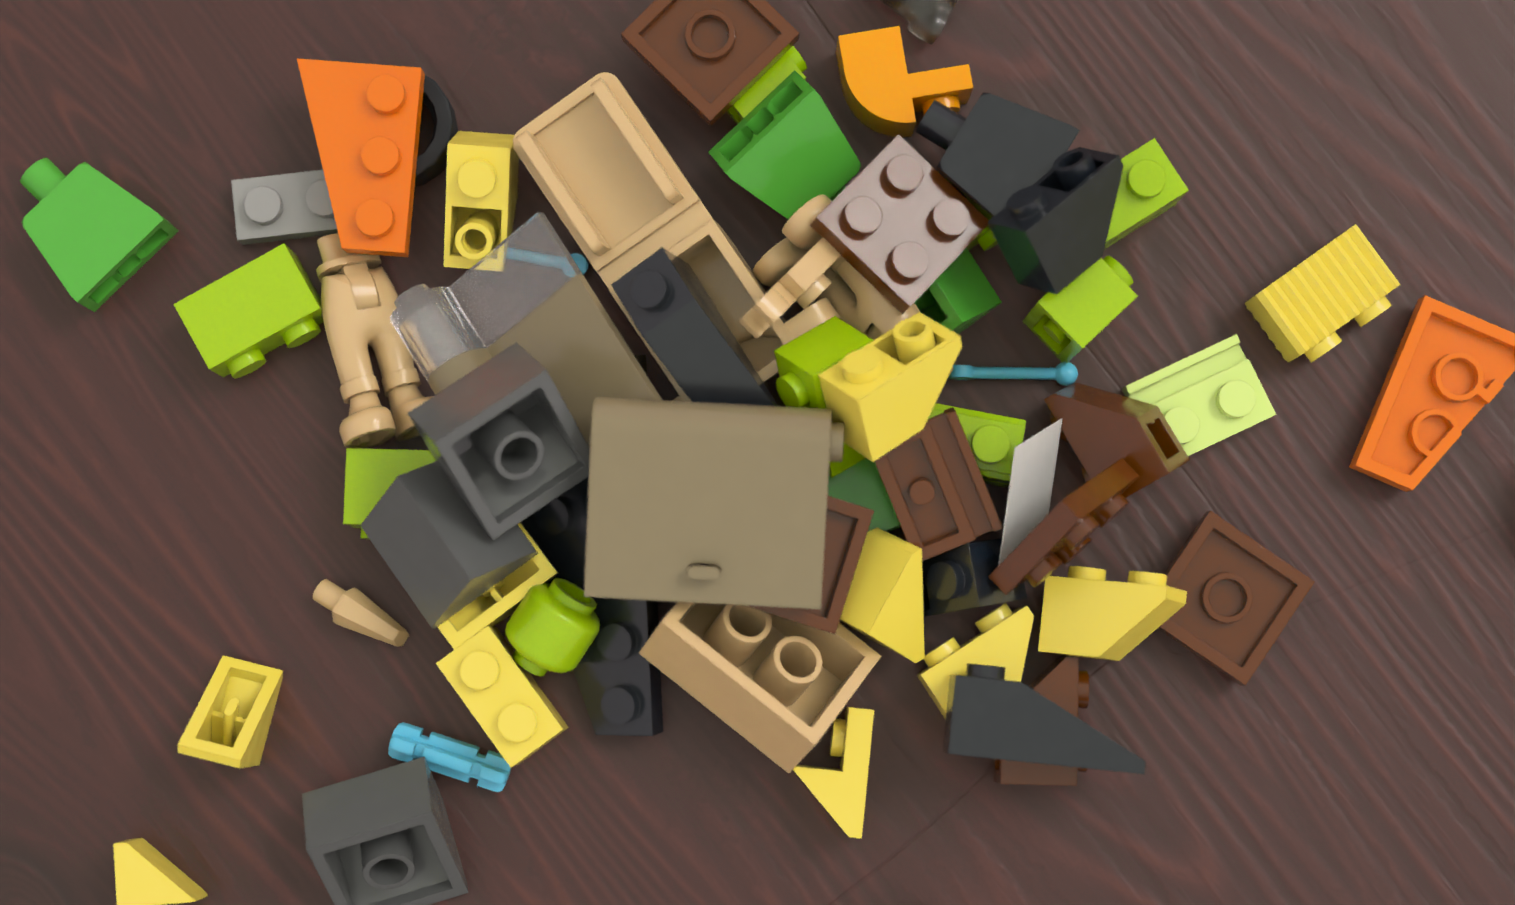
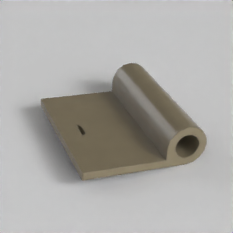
M595 397L591 423L584 597L821 609L829 462H842L844 423L831 422V409ZM694 563H695V564H714V565L719 566V568H717V567H715V566H701V565H692V566L689 567V565L694 564Z

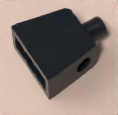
M985 92L982 93L967 118L939 101L934 100L916 129L917 134L946 151L936 170L988 220L992 219L1007 206V200L1015 192L1032 186L1052 170L1054 161L1069 150L1080 131L1072 125Z

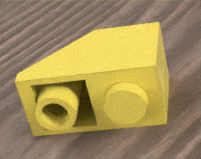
M458 131L447 143L443 267L506 272L518 192L519 156L513 148L514 135Z
M918 312L912 317L900 321L893 329L861 349L849 353L843 360L819 374L818 377L826 408L832 410L831 422L844 423L843 442L874 462L923 430L962 348L960 335Z
M1069 566L1068 577L1049 576L1045 579L1038 651L1064 656L1120 661L1186 604L1187 591L1166 586L1167 575L1129 571L1128 582L1106 581L1107 570Z
M1004 603L975 622V625L981 632L961 646L952 637L925 654L924 661L928 667L918 673L917 677L945 720L950 675L966 676L967 663L1006 667L1004 680L1021 682L1034 615L1027 605L1019 607L1012 612L1007 603Z

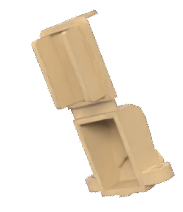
M608 72L597 74L519 129L514 135L513 148L679 394L672 401L692 402L643 338L611 286L612 283L662 247L690 265L766 387L768 386L767 381L779 373L774 350L834 316L841 319L828 298L825 297L813 303L787 322L781 315L758 339L739 322L767 292L754 276L753 271L729 236L712 218L691 184L615 75Z

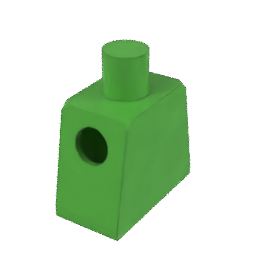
M795 70L708 152L733 181L788 220L799 208L816 196L826 195L833 201L846 188L845 184L861 168V162L821 96Z
M42 158L32 164L21 177L20 183L39 201L24 216L21 222L22 226L70 296L77 303L93 312L99 309L178 232V229L164 217L86 162L79 164L65 176L49 158Z

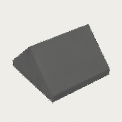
M436 461L397 476L360 525L433 629L538 554L518 524L495 540H492Z

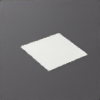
M1063 418L1019 444L1014 449L999 565L1049 514Z

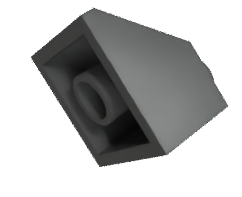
M517 342L407 413L440 468L492 540H495L589 476L590 448L547 369Z
M425 757L302 793L306 851L334 905H430L469 893L443 797Z

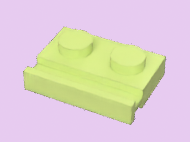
M1237 334L1122 388L1125 397L1159 407L1187 456L1276 415L1250 360L1246 359L1239 345L1240 340Z

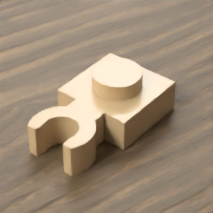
M822 237L739 322L758 339L795 301L803 309H806L832 283L823 273L841 254Z

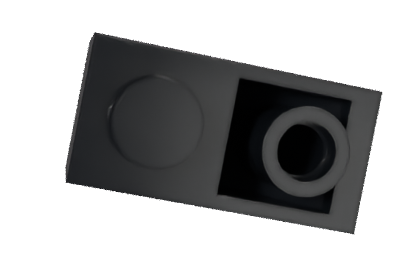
M1081 147L1065 152L1054 161L1052 170L1032 186L1015 192L1007 200V206L987 222L1018 284L1057 295L1103 257L1124 168L1119 155Z
M1002 538L963 544L922 561L924 617L1027 598L1024 582L1005 595L988 577L999 565Z

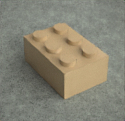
M709 564V565H708V566L718 567L717 565H714V564ZM677 602L639 652L641 656L788 774L818 743L881 658V655L841 623L838 624L836 633L832 634L745 605Z

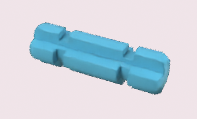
M405 722L398 723L394 729L388 747V754L391 758L408 762L425 757L431 771L469 783L472 777L478 779L477 786L494 792L502 791L508 781L512 767L508 765L500 753L488 750L487 755L479 753L480 747L436 732H431L430 737L422 735L424 728Z

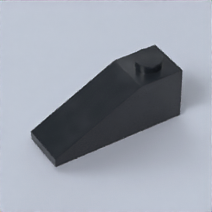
M662 247L611 284L643 338L692 402L778 406L688 263Z
M967 663L966 676L950 675L943 752L954 755L1145 775V760L1024 683L1004 680L1006 667Z

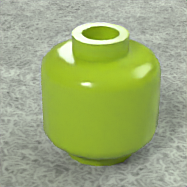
M554 578L552 583L532 586L515 609L505 628L506 637L515 648V652L512 655L515 662L537 676H544L547 671L556 673L573 671L592 644L600 628V620L594 612L597 606L595 600L592 597H584V590L561 578Z

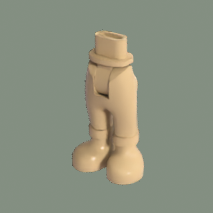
M826 195L816 196L799 208L782 229V233L786 238L773 246L756 263L752 273L763 285L773 287L822 238L810 225L832 202ZM842 256L823 273L832 283L814 300L819 301L827 297L842 321L872 340L893 329L900 321L920 312L917 305L913 303L902 314Z
M338 233L323 236L317 240L323 264L318 266L316 272L322 283V316L341 384L339 390L343 402L350 404L349 416L342 420L339 429L344 447H373L388 441L394 435L397 441L420 436L407 413L433 396L425 397L418 389L421 382L417 369L414 368L408 323L401 301L384 268L378 267L381 264L380 256L346 253L341 247ZM368 345L372 347L382 376L381 382L384 394L389 399L390 410L382 407L378 397L380 389L377 378L373 373Z

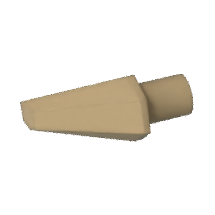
M324 579L314 590L313 600L332 611L335 624L396 647L403 646L409 637L407 630L357 588L354 587L346 591L330 580Z

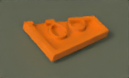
M297 58L342 249L346 253L409 257L425 80L424 71L420 67Z
M1426 295L1419 298L1349 468L1402 491L1414 490L1462 435L1463 429L1484 405L1492 401L1504 387L1505 381L1515 371V333Z

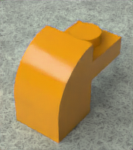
M899 26L838 36L836 57L843 95L853 114L870 129L887 136L896 137L899 134L901 137H912L916 124L915 112L923 111L925 115L934 100L939 101L955 112L960 111V104L968 103L973 90L969 64L908 74Z

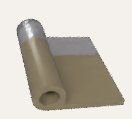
M543 212L534 214L449 287L428 288L426 284H419L403 292L394 302L396 309L390 316V322L435 395L517 342L547 369L589 448L595 397L662 400Z

